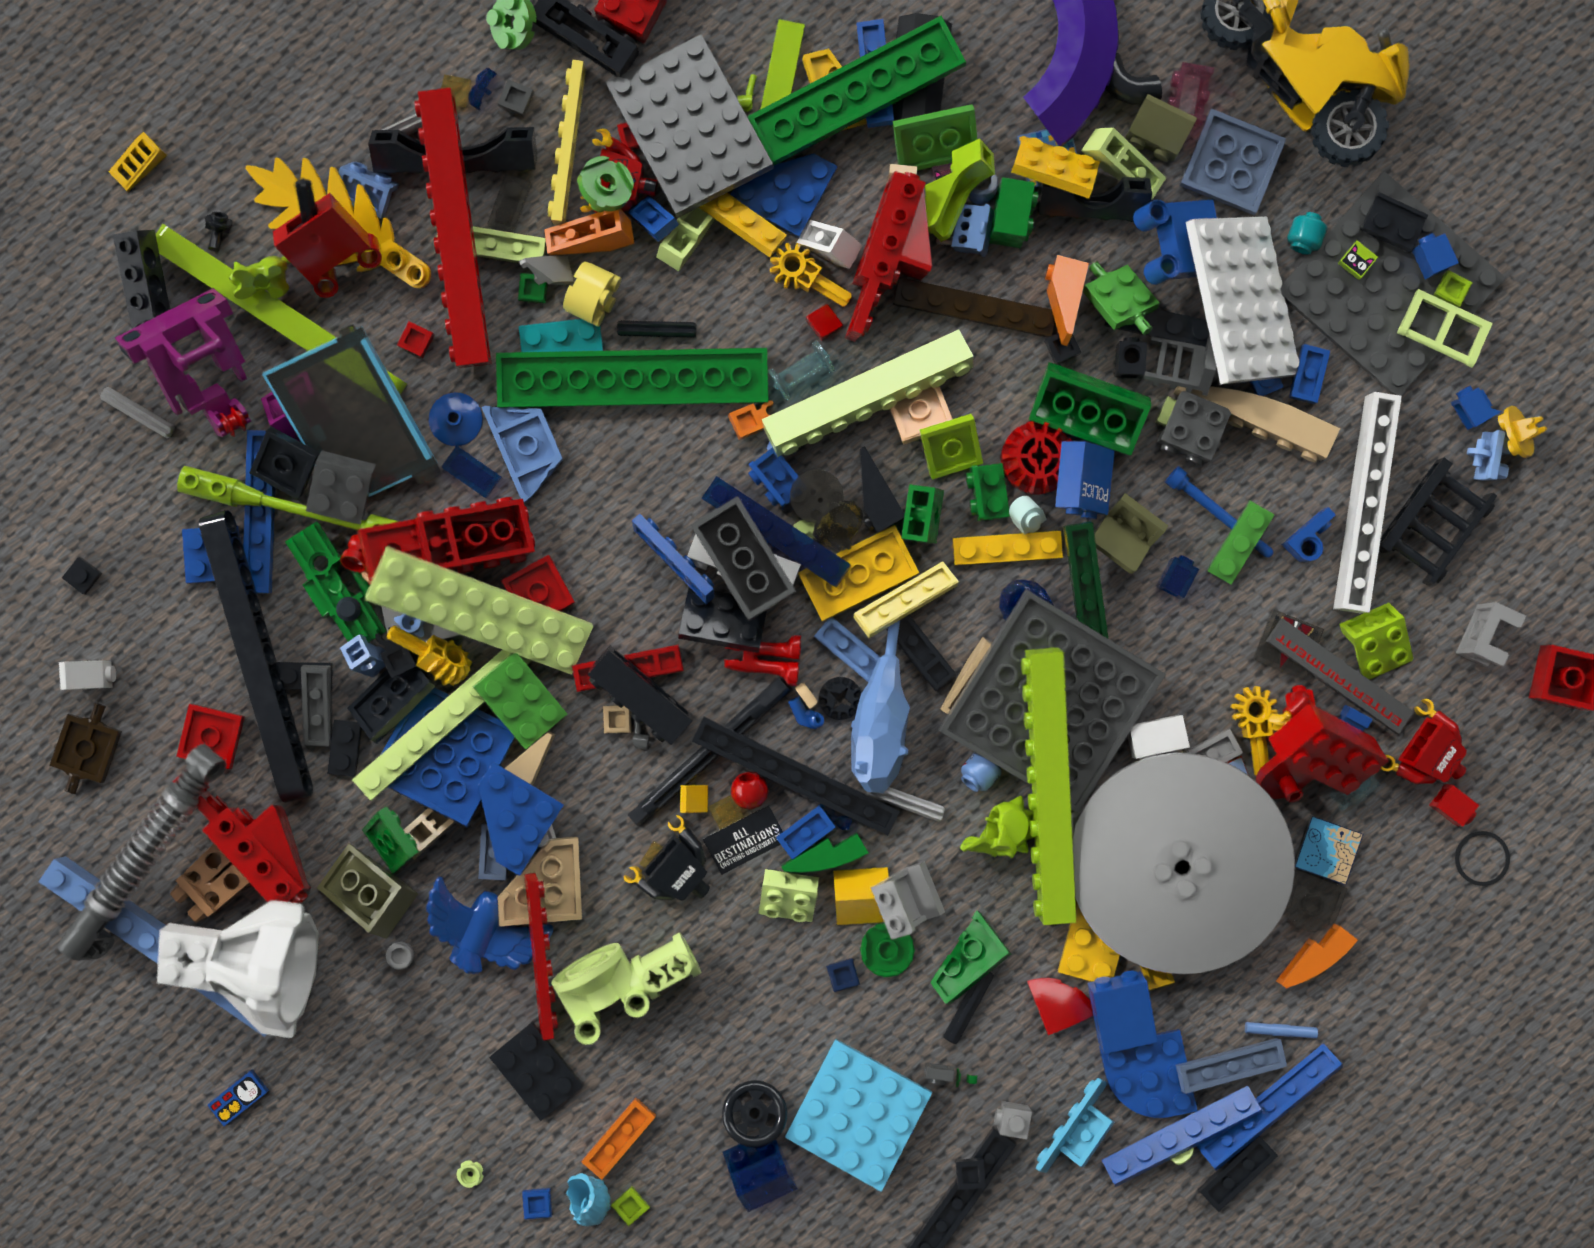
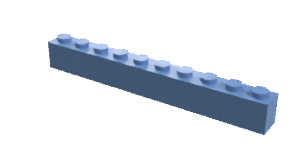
M65 856L54 859L38 882L82 911L88 894H90L91 890L96 889V883L101 882V880ZM123 901L125 907L121 908L122 910L114 921H109L105 928L158 964L160 930L166 925L132 901ZM195 989L261 1034L223 995L218 992Z

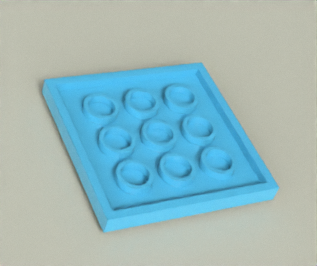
M835 1039L785 1138L882 1192L932 1091Z

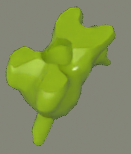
M267 256L260 262L249 266L234 262V269L229 277L230 282L238 286L234 291V296L237 299H246L256 291L266 290L271 298L278 299L283 297L289 290V285L286 282V270L290 262L284 256Z

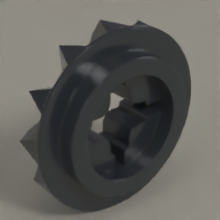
M832 678L820 690V707L830 718L836 720L851 718L857 712L861 690L849 678ZM847 688L845 698L851 705L841 703L834 709L833 706L836 699L830 691L840 694Z

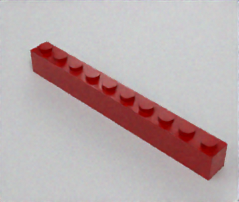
M451 87L418 91L419 100L415 101V111L417 117H421L423 128H418L420 143L425 145L426 155L422 156L424 171L429 172L430 182L426 183L428 199H433L434 210H430L431 223L433 227H437L438 237H434V247L436 254H440L442 263L437 268L439 279L444 281L445 292H441L442 304L444 308H448L449 319H445L447 335H452L453 346H449L450 360L452 363L455 362L458 368L491 365L492 360L455 94Z

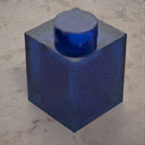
M1180 555L1179 558L1172 557L1156 587L1178 599H1183L1199 569L1193 566L1195 563L1193 560Z

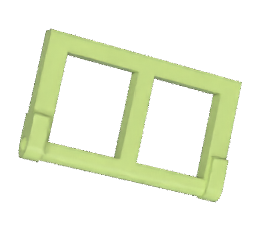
M1418 289L1397 333L1472 368L1479 357L1493 323ZM1422 301L1447 312L1435 341L1410 329ZM1455 316L1480 327L1468 356L1443 345Z

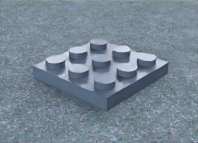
M1211 108L1179 186L1255 215L1286 138Z

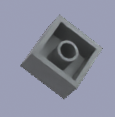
M321 451L316 460L306 511L361 525L367 508L376 464Z

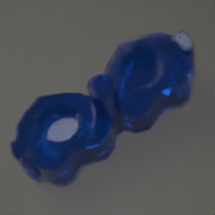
M486 68L477 75L476 85L472 87L468 95L469 104L477 110H480L484 93L487 95L492 93L486 87L497 73L490 68Z

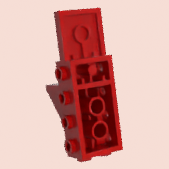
M894 171L886 183L852 282L853 285L862 287L845 339L855 342L860 336L864 337L865 332L868 333L873 317L869 316L870 311L877 307L881 295L887 289L891 290L893 285H896L900 273L922 280L931 271L932 261L924 194L926 182L921 181L920 177L914 173L905 172V174Z
M512 497L497 499L494 504L488 505L486 501L470 504V508L460 509V506L445 508L443 513L434 514L433 511L418 513L415 519L359 529L358 535L369 584L371 585L387 546L451 571H457L459 574L474 571L473 566L484 565V569L500 566V561L510 560V564L526 561V556L535 552V539L530 531L528 523L529 513L524 505L523 498L513 500Z
M209 785L204 788L203 793L198 798L199 804L197 808L210 823L202 831L267 902L271 900L296 904L304 902L309 897L306 892L311 887L307 882L285 809L280 805H271L254 819L245 808L241 810L240 808L228 807L219 796L214 797L207 790L210 788Z

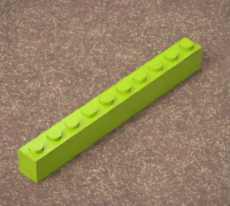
M1058 647L1025 650V658L1021 659L1022 674L1026 675L1027 685H1023L1022 691L1024 702H1028V712L1024 713L1025 729H1029V740L1025 741L1026 755L1030 756L1031 767H1027L1028 783H1032V794H1028L1029 809L1033 810L1034 819L1029 822L1030 835L1035 839V847H1031V860L1033 864H1036V874H1032L1033 889L1037 890L1038 900L1033 902L1035 917H1039L1043 925L1076 923L1064 654Z

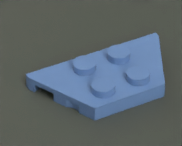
M483 406L482 410L521 499L523 498L524 503H527L564 460L543 410L537 408L520 409L518 407L498 408Z

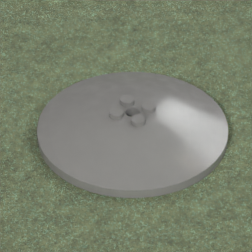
M1192 753L1161 754L1139 760L1122 768L1099 786L1089 798L1081 811L1072 835L1075 898L1087 923L1098 937L1116 953L1131 962L1155 971L1174 974L1202 973L1227 966L1243 958L1259 946L1273 931L1281 919L1291 895L1295 867L1294 850L1288 827L1281 812L1268 793L1246 773L1228 763L1208 756ZM1180 860L1190 863L1189 872L1183 875L1176 873L1174 870L1175 864Z

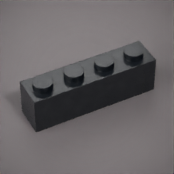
M611 645L589 668L588 676L590 677V683L597 689H605L611 694L610 699L620 708L625 706L632 712L630 714L637 723L648 725L652 729L651 733L660 742L667 741L672 745L693 721L692 713Z

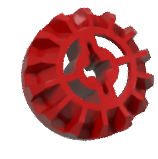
M1029 421L1017 427L1007 437L1001 450V463H1003L1005 477L1016 489L1027 494L1042 495L1057 489L1062 442H1072L1071 438H1068L1062 432V429L1058 428L1056 430L1048 427L1049 423L1044 422V425ZM1045 438L1056 446L1058 454H1052L1050 448L1045 445ZM1033 439L1032 447L1026 454H1021L1025 443ZM1037 449L1040 451L1041 456H1045L1040 465L1037 463V459L1032 458ZM1021 458H1025V462L1032 469V473L1024 467ZM1058 458L1055 468L1045 474V467L1049 465L1051 459Z

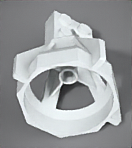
M275 900L269 901L223 931L169 923L160 930L157 983L218 992L261 1034L292 1038L296 1034L297 1020L304 1014L316 976L319 932L311 915L304 913L303 905Z

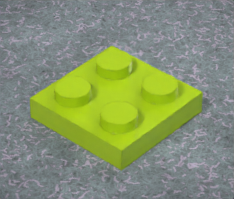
M972 414L919 430L929 475L932 480L968 469L974 465L983 464L975 419Z

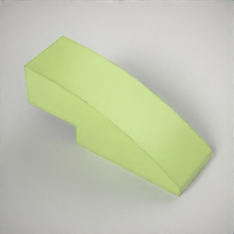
M699 207L677 219L679 225L662 241L656 257L677 271H680L715 219Z

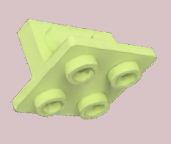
M765 869L759 914L770 918L781 917L793 919L797 922H812L819 877Z

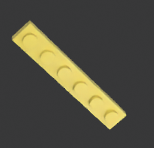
M572 60L571 69L567 68L566 85H569L568 95L563 96L562 111H565V119L560 121L558 136L562 138L561 148H556L555 164H558L557 174H553L551 189L555 191L554 201H549L548 217H551L555 226L566 222L586 72L584 62L579 60Z

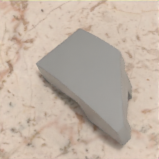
M539 256L524 258L519 261L523 268L528 267L534 273V281L538 285L544 282L552 285H567L574 282L568 256Z

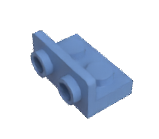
M351 162L341 166L339 175L346 186L352 206L354 207L357 184H361L368 193L378 218L385 217L391 194L398 189L399 184L392 181L389 175L373 173L367 170V166L359 162Z

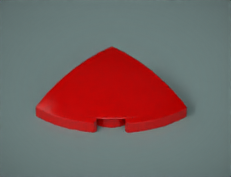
M1048 977L1027 981L1048 1035L1064 1030L1093 1016L1091 1001L1076 986L1073 988L1062 983L1060 979Z

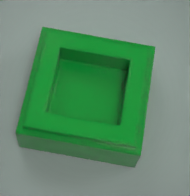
M520 273L518 301L546 304L548 283L544 282L538 285L534 281V274Z

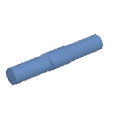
M1245 1023V1033L1316 1039L1318 1037L1317 1027Z

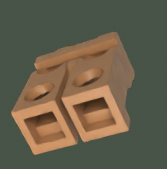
M213 844L183 875L175 880L178 884L171 891L170 895L178 903H183L189 897L196 903L188 911V915L197 923L206 917L218 913L240 892L250 886L251 883L220 849Z

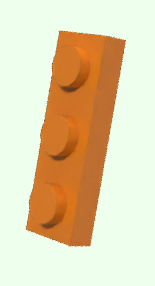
M635 1097L582 1159L581 1163L602 1180L654 1120L656 1114Z

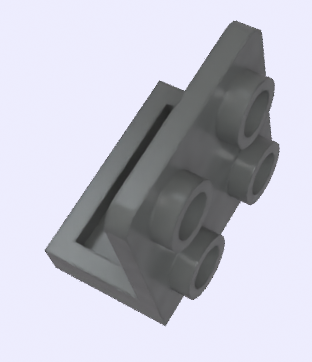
M1182 391L1176 400L1164 431L1157 438L1156 444L1161 445L1160 450L1165 453L1176 455L1178 452L1187 456L1185 460L1198 466H1201V463L1206 464L1212 461L1231 412L1226 407L1190 392Z

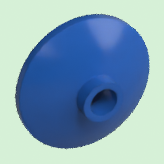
M449 393L440 397L431 407L429 426L433 435L440 442L450 446L465 445L471 442L480 432L483 419L482 412L477 402L470 396L463 393ZM454 413L458 414V421L451 423L450 416Z

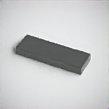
M303 665L301 667L304 746L331 747L333 730L331 666Z

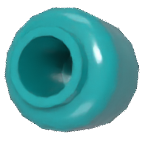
M1307 212L1306 215H1299L1294 218L1287 236V241L1291 244L1290 248L1293 251L1309 255L1312 251H1318L1321 248L1327 232V225L1321 221L1322 217L1319 214Z

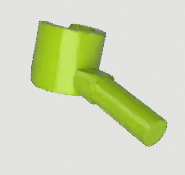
M754 74L750 75L746 95H737V100L744 112L751 111L753 106L752 95L757 78Z

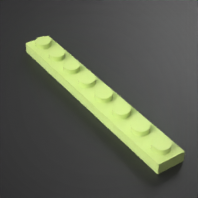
M501 650L352 779L370 801L375 799L485 703L472 686L507 658L511 652ZM520 656L527 665L533 661Z

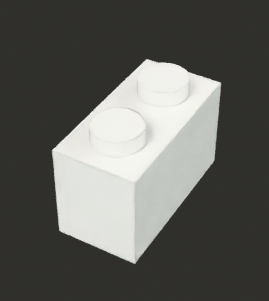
M1174 715L1134 724L1127 735L1132 758H1139L1140 760L1165 752L1166 754L1183 753L1182 749L1190 747L1183 715Z

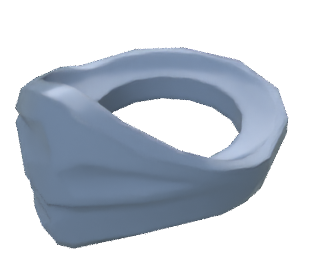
M996 174L990 177L991 183L988 189L978 190L974 188L968 196L969 200L980 206L992 200L998 190Z

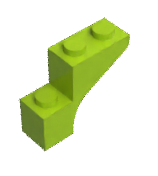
M980 138L952 151V164L950 166L952 173L925 185L928 232L934 234L941 242L947 240L952 235L971 191L980 182L995 175L994 153Z

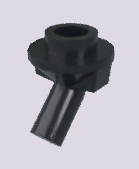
M212 212L205 217V228L212 230L208 249L214 252L219 251L222 234H229L233 225V221L228 219V215L223 212Z

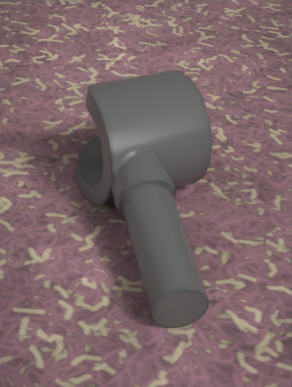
M634 720L633 744L637 749L647 750L649 735L641 734V725Z

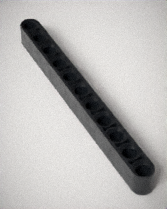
M229 510L202 517L199 520L201 535L279 798L284 803L309 797L313 794V783L284 684L280 678L279 667L236 521Z

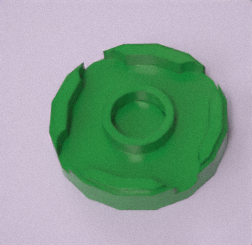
M885 923L876 924L868 929L862 938L860 947L862 961L866 967L874 974L882 977H893L901 974L912 963L915 952L913 939L910 935L891 940Z

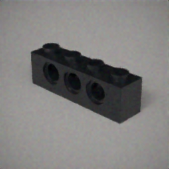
M135 230L112 234L132 329L171 310L155 230Z

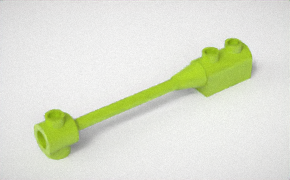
M189 466L182 468L177 482L178 492L234 507H237V505H263L355 530L398 522L393 519L370 514L365 520H362L360 525L307 512L306 505L264 495L263 492L244 484L242 480Z

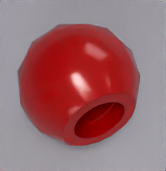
M745 772L739 774L732 782L731 796L734 803L742 809H756L767 799L768 786L765 779L758 773Z

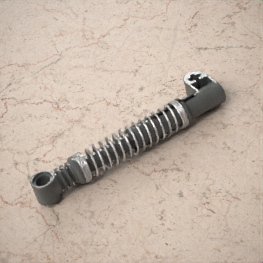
M201 744L189 753L186 758L187 766L183 770L182 775L178 777L175 783L169 784L164 792H162L163 797L158 798V804H154L152 807L153 811L147 813L148 818L142 820L143 825L138 826L137 832L131 836L132 839L127 840V846L121 849L122 853L116 856L117 861L111 863V868L106 870V875L101 876V882L96 883V889L91 890L90 894H88L84 901L85 907L57 945L62 954L73 960H93L101 958L112 948L115 940L104 929L109 921H114L121 913V908L125 907L123 901L130 900L129 894H134V887L140 886L139 880L145 879L144 872H150L149 866L156 864L154 858L161 857L159 851H166L164 844H171L168 836L176 837V832L173 829L180 830L181 825L179 822L184 823L187 821L184 815H192L193 811H195L199 804L198 798L203 793L204 788L208 786V783L219 778L226 769V761L208 745ZM164 799L166 801L165 804H161L160 800ZM160 806V811H155V807ZM154 813L156 815L155 818H150V814ZM146 820L150 821L149 826L145 825ZM141 827H144V833L139 831ZM136 834L140 836L139 840L134 839Z

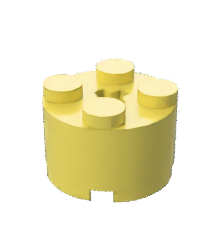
M584 261L574 275L577 278L574 285H569L563 309L599 327L603 321L605 311L610 313L616 301V298L612 297V295L617 291L621 283V277Z

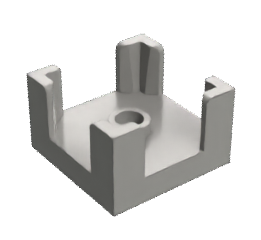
M1497 602L1477 604L1456 654L1484 667H1488L1490 663L1504 666L1509 654L1489 645L1496 628L1502 629L1506 622L1515 627H1521L1526 615Z

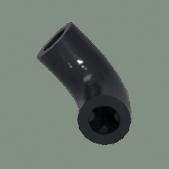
M1116 53L1113 75L1105 90L1117 100L1131 105H1142L1148 94L1161 100L1162 86L1159 77L1155 74L1145 77L1130 75L1123 65L1121 55Z

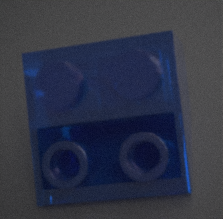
M777 1139L763 1147L751 1148L738 1144L723 1151L737 1197L747 1212L798 1189L790 1166Z

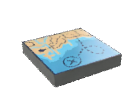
M1310 815L1295 857V868L1346 885L1363 834Z

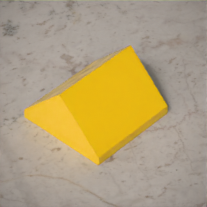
M888 867L833 870L837 925L884 922L871 887L888 878Z

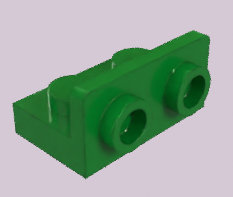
M1003 463L971 466L970 473H966L967 488L973 489L974 499L970 500L971 515H976L977 521L1010 517Z

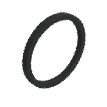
M1477 831L1461 840L1455 852V864L1458 872L1466 881L1474 885L1488 886L1504 877L1509 868L1510 853L1507 845L1499 836L1487 831ZM1478 835H1487L1496 839L1502 845L1506 857L1502 872L1493 880L1479 882L1469 878L1463 872L1459 861L1460 851L1465 842Z

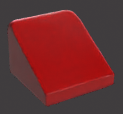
M828 304L806 316V321L821 341L843 326Z

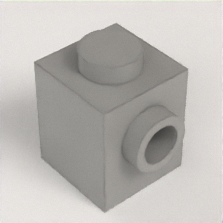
M1001 1101L1000 1109L995 1111L994 1125L997 1126L1000 1135L1027 1139L1032 1111L1028 1105Z

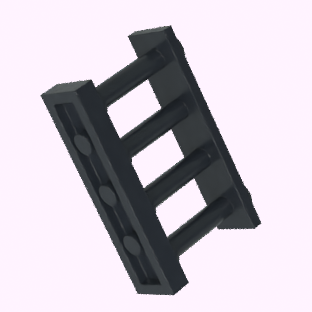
M1445 457L1435 461L1383 533L1379 545L1381 553L1396 550L1427 572V576L1422 581L1425 585L1442 581L1448 572L1445 568L1481 518L1487 517L1495 507L1493 502L1497 497L1495 493L1484 495L1481 499L1452 478L1448 470L1453 463ZM1438 485L1446 486L1475 507L1467 520H1464L1434 498L1433 491ZM1422 507H1429L1459 529L1451 542L1418 520L1419 516H1417V513ZM1412 528L1444 551L1435 564L1403 542L1401 536L1406 529Z

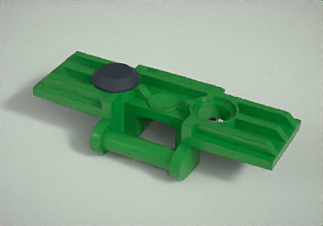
M318 521L285 541L307 578V581L303 584L304 589L323 619L331 616L348 642L360 634L365 636L368 643L376 639L375 634L387 632L371 604L366 600L370 584L362 578L361 573L349 570L362 592L354 595L344 584L340 577L341 572L338 569V566L342 564L340 562L342 555L338 554ZM319 556H325L328 559V567L324 571H318L315 568L314 562Z

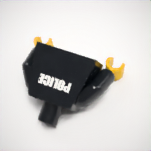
M676 815L681 821L680 827L673 828L669 821L668 826L672 831L679 832V837L674 834L643 871L636 866L629 867L636 873V877L633 880L629 876L624 875V880L627 883L636 882L639 889L655 900L672 901L676 898L684 901L691 892L701 899L706 896L710 889V886L702 880L707 875V870L704 868L706 862L704 850L694 833L689 828H685L684 819Z

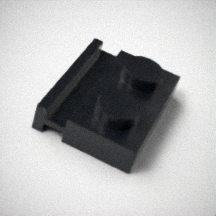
M1379 192L1376 194L1375 200L1360 230L1406 252H1411L1421 233L1423 224L1428 218V214Z

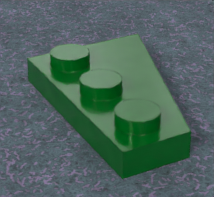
M978 910L972 916L973 920L966 931H963L958 938L959 942L951 954L947 955L930 982L946 1005L952 1004L1012 954Z

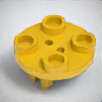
M1515 406L1507 407L1504 413L1498 416L1501 428L1504 431L1506 430L1509 437L1507 445L1510 453L1513 456L1520 455L1523 458L1531 457L1534 454L1533 438L1547 431V427L1539 428L1537 426L1539 422L1543 421V417L1525 419L1522 412Z

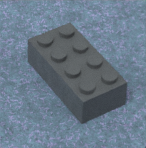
M738 496L691 524L692 529L749 621L796 593L795 588Z

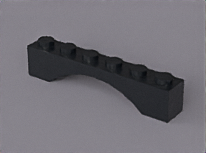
M507 127L499 135L484 143L471 147H462L465 173L488 170L491 172H501L503 170L526 172L535 170L537 146L534 127ZM372 130L368 146L373 173L390 175L396 172H409L411 174L425 172L422 156L426 155L425 145H421L419 140L408 136L401 130Z

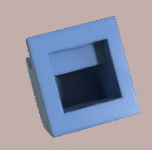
M357 635L340 647L352 671L375 677L381 669L386 667L380 656V653L385 650L381 646L368 643L363 635Z

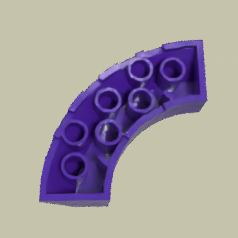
M1053 0L1058 17V38L1055 52L1042 78L1023 98L1058 146L1063 147L1086 124L1085 120L1094 108L1097 109L1100 103L1099 99L1112 78L1116 50H1118L1119 45L1117 9L1114 0Z

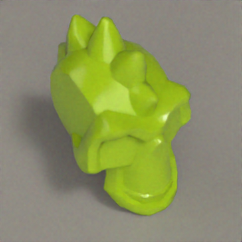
M1022 796L994 806L989 817L985 818L987 824L980 837H967L960 845V849L964 852L986 853L993 857L1009 856L1013 858L1017 851L1027 854L1029 850L1026 840L1034 839L1030 835L1029 822L1034 820L1033 811L1025 808Z

